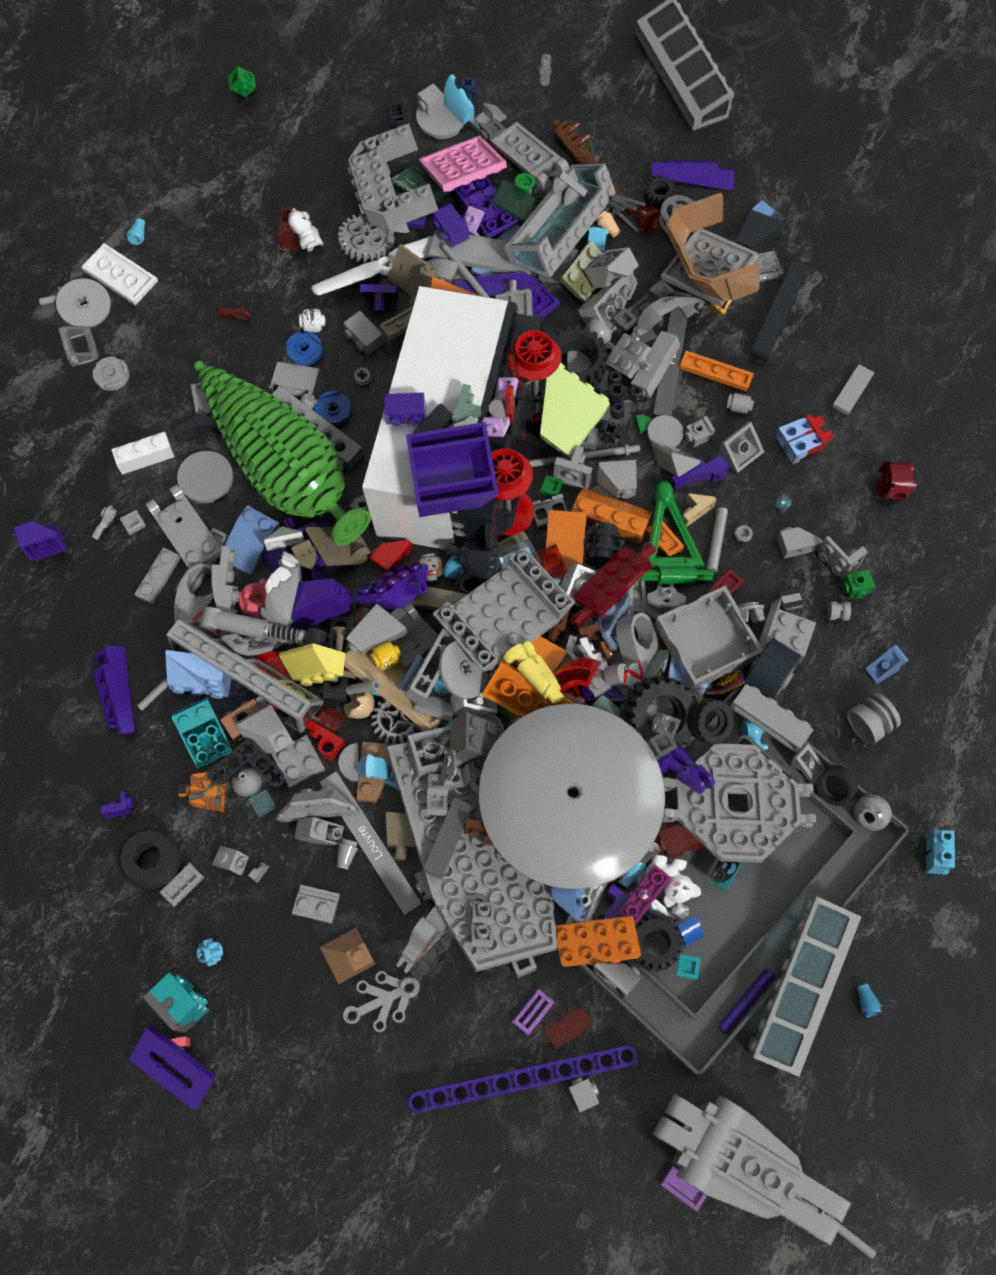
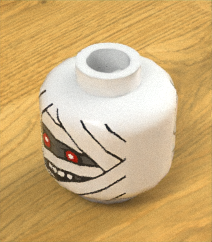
M319 309L303 310L302 314H299L300 328H303L304 332H320L322 326H325V315H321Z

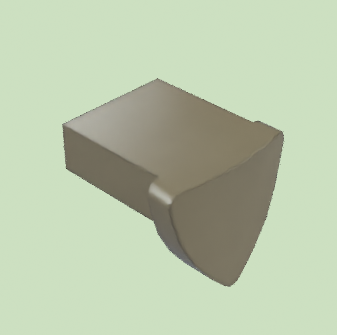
M307 540L291 547L294 557L300 562V565L308 570H313L317 560V553L310 541Z

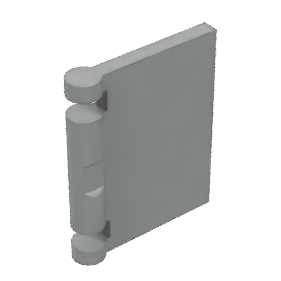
M277 362L269 391L274 392L275 386L277 388L281 386L294 396L302 397L305 391H308V395H313L319 368Z

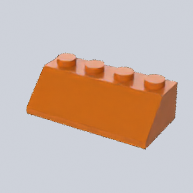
M583 488L579 493L571 511L587 513L586 523L590 525L596 522L615 524L618 527V532L621 533V539L638 545L642 542L653 513Z

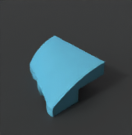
M452 74L445 85L443 93L444 105L464 125L474 118V106L467 98L464 90L456 87V78Z

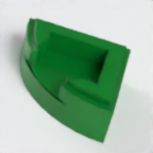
M636 415L635 419L639 434L647 433L652 419L645 415Z

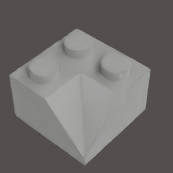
M627 247L605 251L584 271L594 288L605 289L611 285V281L614 279L632 275L634 273L633 270L639 265L632 251Z

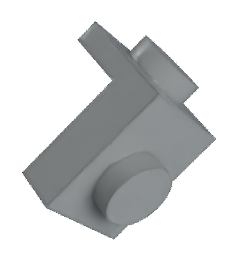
M220 846L212 865L241 876L249 857L237 850Z

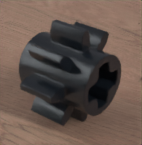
M614 421L612 423L605 422L604 427H599V433H601L599 439H603L605 444H615V440L621 437L619 433L621 427H617Z

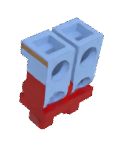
M810 414L806 418L799 419L778 429L775 437L783 450L785 449L784 452L792 464L799 462L801 458L824 449L825 445L832 440L833 434L831 430L828 429L822 432L820 429L824 425L821 415L812 417Z

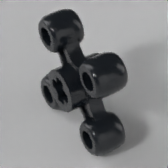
M612 371L607 379L608 390L604 391L595 387L593 391L598 395L601 393L609 399L608 402L611 406L610 415L613 419L619 420L623 418L625 413L623 402L625 400H630L633 403L640 402L643 399V390L639 386H633L628 390L624 389V386L621 384V374L617 371Z

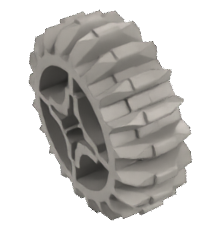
M384 699V704L381 702L377 703L379 708L373 709L376 715L371 716V720L374 721L371 723V726L376 728L374 730L375 735L380 734L378 737L380 741L385 739V744H389L391 741L393 745H396L399 741L402 744L404 740H407L408 735L416 734V732H421L422 730L416 723L409 722V719L405 718V715L398 709L393 712L388 711L395 707L386 699ZM382 718H385L390 723L389 731L382 726ZM398 718H401V721H397V723L394 722V719L397 720ZM400 729H406L405 732L397 733Z

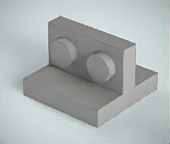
M576 446L571 461L557 457L554 464L553 477L562 479L565 484L581 489H589L592 468L584 464L586 455H583L584 448Z

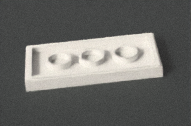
M105 243L81 266L84 272L134 305L158 282L157 277Z

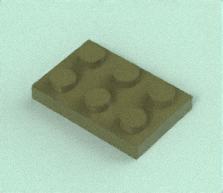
M592 241L586 243L559 278L582 304L597 289L593 287L584 270L603 254Z

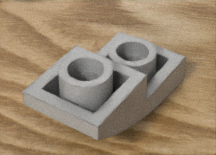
M472 902L471 946L492 948L494 903Z

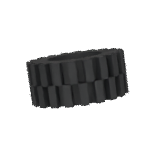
M571 325L566 326L565 331L561 328L558 329L557 336L553 333L550 337L558 344L561 356L570 351H578L587 355L592 365L586 371L575 374L578 375L582 383L585 384L586 382L593 388L597 387V382L600 383L603 379L607 362V347L603 345L604 340L602 337L597 339L598 333L595 331L592 334L589 333L590 328L588 327L580 330V325H575V329H571Z

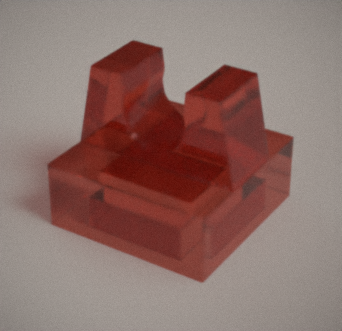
M329 707L321 712L319 725L324 727L326 723H329V731L334 733L343 724L346 717Z

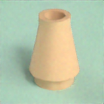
M607 211L602 212L596 219L597 225L609 230V234L615 237L619 234L620 229L611 213Z

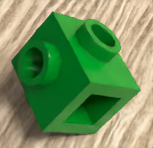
M238 66L228 76L230 90L247 97L256 88L254 74Z
M869 569L860 572L858 570L849 572L842 583L843 590L848 594L849 599L854 597L861 599L870 594L875 588Z

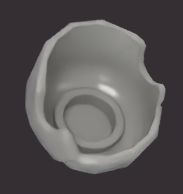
M590 319L586 327L590 328L589 333L597 332V339L602 337L604 340L603 345L611 340L610 328L606 330L603 321L598 319Z

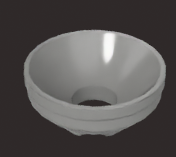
M870 794L861 797L857 801L854 815L862 827L871 831H878L886 827L891 821L892 811L889 804L883 798ZM864 813H872L875 817V821H867L864 817Z

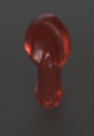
M224 306L218 308V314L222 316H234L239 320H248L251 317L250 312L243 308L231 309L224 308Z

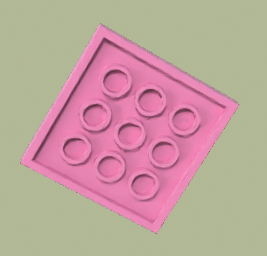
M480 135L419 159L421 167L444 192L452 191L461 185H467L473 180L482 179L491 173L500 172L507 167L506 161Z

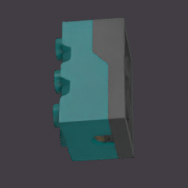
M168 973L143 997L171 1029L183 1034L210 1010L206 1006L208 1001L201 994H198L196 991L194 992L192 989L195 987L179 974L174 976Z

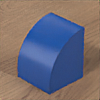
M696 916L676 927L677 930L680 929L681 931L680 936L683 938L682 944L684 947L704 938L703 930Z

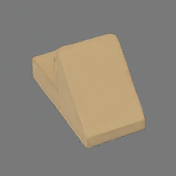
M688 494L686 503L690 507L683 512L682 517L686 526L688 527L711 510L715 505L716 498Z

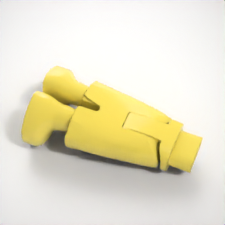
M526 641L523 645L519 643L506 652L503 657L504 661L508 664L518 661L520 664L517 670L541 695L544 694L543 697L545 699L549 698L552 703H556L564 698L560 692L561 687L543 658L537 655L531 641Z

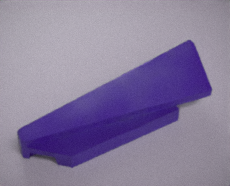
M664 160L662 162H652L651 175L652 177L658 175V178L664 175V179L669 177V180L672 179L673 181L733 190L735 170L733 168H718L717 161Z
M525 271L474 277L488 296L504 294L509 291L510 280H516L517 290L530 289L534 291L542 288L541 284L532 279ZM454 280L455 286L478 295L467 280Z
M104 646L95 654L99 667L93 671L106 724L110 728L118 729L119 734L133 733L135 729L125 649L123 646Z

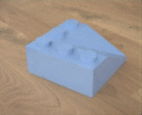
M166 650L167 684L172 692L178 694L192 692L191 694L195 696L207 694L216 699L228 697L232 678L193 653Z

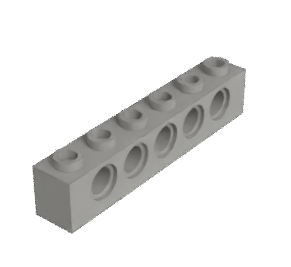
M281 386L271 394L302 414V416L316 425L327 438H330L340 457L343 468L345 467L350 471L364 456L360 445Z

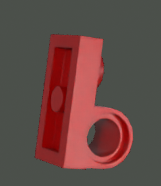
M312 720L309 721L306 726L309 732L308 735L315 740L321 739L318 744L321 756L326 760L335 759L345 746L344 740ZM326 746H333L332 751L324 752Z

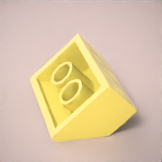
M309 644L280 652L279 657L293 680L299 681L304 686H312V683H323L325 680L332 681L337 677L343 676L346 653L317 644Z

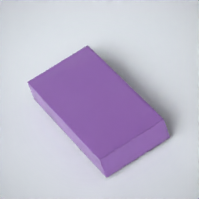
M671 1166L660 1185L697 1212L707 1195L676 1176L678 1169Z

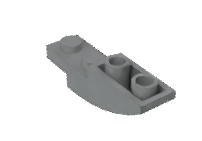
M222 546L220 565L212 564L213 596L217 609L237 614L235 608L236 602L239 601L240 593L237 591L238 587L230 586L234 580L232 568L233 563L236 562V552H234L235 548Z

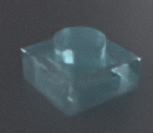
M267 790L249 799L259 818L277 808Z

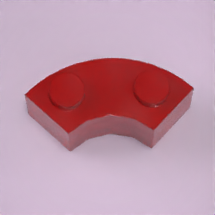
M575 658L563 663L553 674L561 687L560 692L564 694L568 688L575 685L589 687L602 662L592 658Z

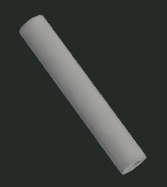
M722 507L717 508L706 570H712L714 573L718 570L728 510Z

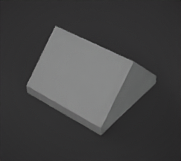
M746 423L724 440L718 453L737 473L764 453L752 423Z
M652 441L651 446L658 466L677 477L700 464L701 460L681 449Z

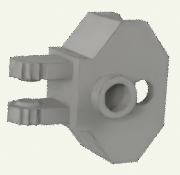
M657 584L656 590L647 594L646 614L657 619L660 615L684 606L686 604V596L677 592L673 584H669L665 588H662V584Z

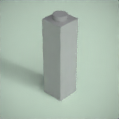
M664 331L660 332L645 359V362L651 364V369L645 371L643 368H640L632 380V387H641L643 396L651 398L681 346L676 335Z

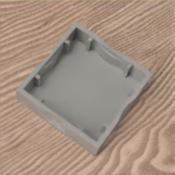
M726 586L700 597L691 604L680 606L658 616L655 622L657 631L692 691L754 662L757 656L763 652L752 630L744 622L739 608Z

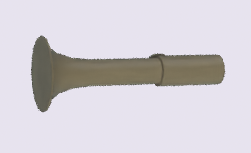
M332 627L336 632L335 650L342 652L344 639L352 630L344 627ZM344 669L342 677L356 679L355 674L350 670ZM338 677L332 680L331 682H337Z

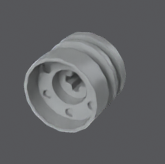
M876 692L871 694L869 698L864 699L863 704H857L847 712V719L853 731L869 745H874L885 736V733L889 734L901 724L899 714L892 703L884 695Z

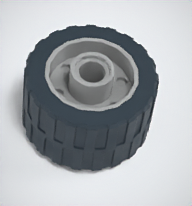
M772 639L753 662L743 687L746 684L755 686L762 695L775 700L781 690H784L792 679L793 671L801 659V654L776 639Z

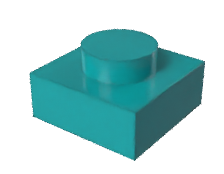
M680 954L676 977L698 980L701 958Z

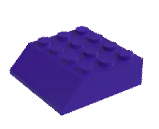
M486 422L406 435L419 517L479 508L499 495Z

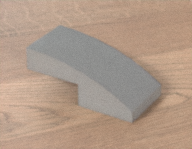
M428 773L426 814L447 816L448 786L443 785L442 774Z

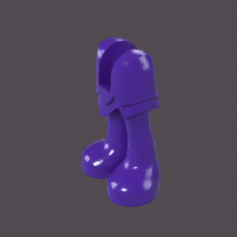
M677 745L678 748L657 760L662 774L666 773L669 769L678 775L677 779L682 784L700 795L705 792V788L710 789L715 785L714 777L703 765H696L681 745Z

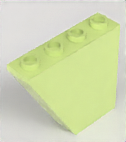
M560 363L557 371L550 377H547L540 438L570 459L575 452L576 446L582 444L607 411L610 403L605 395L601 393L598 395L593 391L594 388L590 384L582 383L578 375L572 371L569 373L564 369L565 366Z

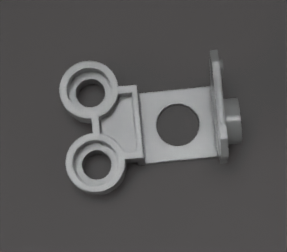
M451 750L445 756L444 764L441 767L443 785L462 788L471 785V790L478 794L480 777L485 761L481 758H474L463 769H458L455 751ZM457 774L458 777H459V781H457V782L451 781V780L454 778V776Z

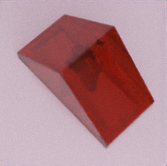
M650 204L636 207L637 209L634 210V214L640 231L657 228L659 209Z

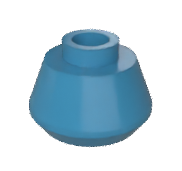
M452 556L443 571L446 578L455 580L462 573L466 572L461 566L460 557Z

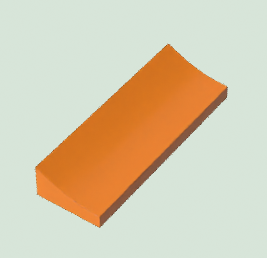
M503 660L481 694L520 718L541 708L560 704H576L565 697L556 703H552L549 698L545 699L543 697L544 694L541 695L515 667Z

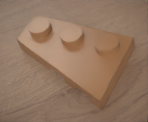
M363 742L361 759L366 754L389 759L387 747L393 746V744ZM389 759L388 776H389V773H390V771H391V769H392L390 759ZM359 775L356 800L359 802L377 803L386 780L364 778Z

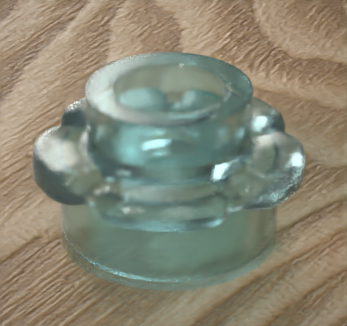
M780 494L777 498L776 508L782 512L791 506L792 499L789 498V494Z

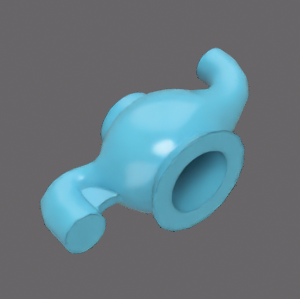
M743 720V735H747L763 750H768L767 743L760 741L762 733H765V731L749 720Z

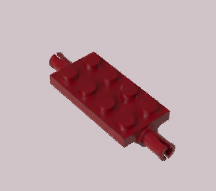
M648 542L638 553H635L623 546L572 596L573 601L581 606V610L570 619V622L575 627L580 628L589 617L592 618L594 615H597L601 618L652 567L651 561L647 559L656 552V548Z

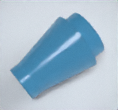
M868 984L856 988L859 995L861 1012L866 1017H872L882 1012L880 1008L882 1005Z

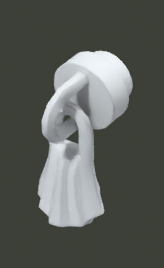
M655 899L647 909V912L666 915L671 923H673V919L677 920L679 917L680 919L675 923L677 927L688 917L689 908L682 903L674 905L671 910L672 912H670Z

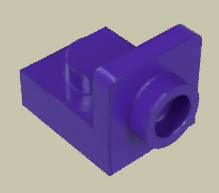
M120 791L121 802L111 801L107 805L101 806L102 815L106 818H113L131 814L130 808L133 807L132 797L125 791Z

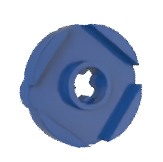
M297 332L288 339L286 344L288 358L296 365L308 367L315 363L323 352L320 339L311 332L302 334ZM301 347H308L306 351H301Z
M337 391L323 393L317 403H315V412L333 426H339L350 419V401L347 396H343ZM330 406H334L335 408H338V409H336V411H334V412L329 411V410L331 409Z

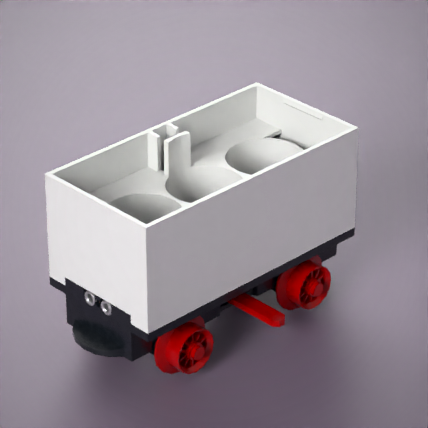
M419 286L389 394L424 392L427 417L440 403L453 414L463 384L471 385V391L474 394L473 404L481 407V416L475 420L477 423H481L484 417L492 416L489 412V405L495 396L498 378L516 377L518 384L515 398L514 386L508 385L506 388L505 417H509L510 425L504 437L488 436L499 495L479 508L419 517L406 435L412 434L419 425H387L383 412L362 486L377 537L397 541L409 540L412 544L446 550L448 543L463 546L467 539H472L479 543V548L490 550L497 545L500 535L512 536L523 532L530 526L534 518V504L525 492L533 481V469L530 462L520 454L522 442H524L527 421L542 422L547 377H550L557 371L561 363V350L558 344L545 333L546 324L542 317L516 313V302Z

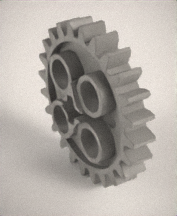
M359 213L358 218L353 215V220L347 218V223L342 222V227H339L338 241L339 245H341V250H345V255L350 254L351 259L356 256L357 261L363 258L364 262L367 259H370L372 262L373 258L379 260L380 255L385 257L386 252L390 253V248H393L394 232L370 225L367 216L363 217Z

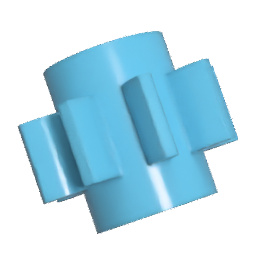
M212 938L204 940L197 949V958L201 963L207 962V966L217 964V961L221 960L220 957L223 954L221 944L217 941L213 942Z

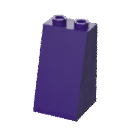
M333 578L299 582L291 619L294 622L289 629L294 628V630L299 629L300 631L350 611L352 592Z

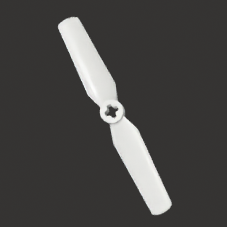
M434 235L403 246L422 260L428 258V252ZM398 248L391 251L389 257H381L379 260L362 264L314 284L311 287L312 291L316 295H322L373 277L378 273L388 276Z

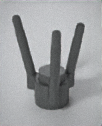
M614 194L609 201V207L613 208L612 212L617 214L638 233L639 230L620 211H623L626 207L633 210L637 209L627 202L641 206L646 204Z

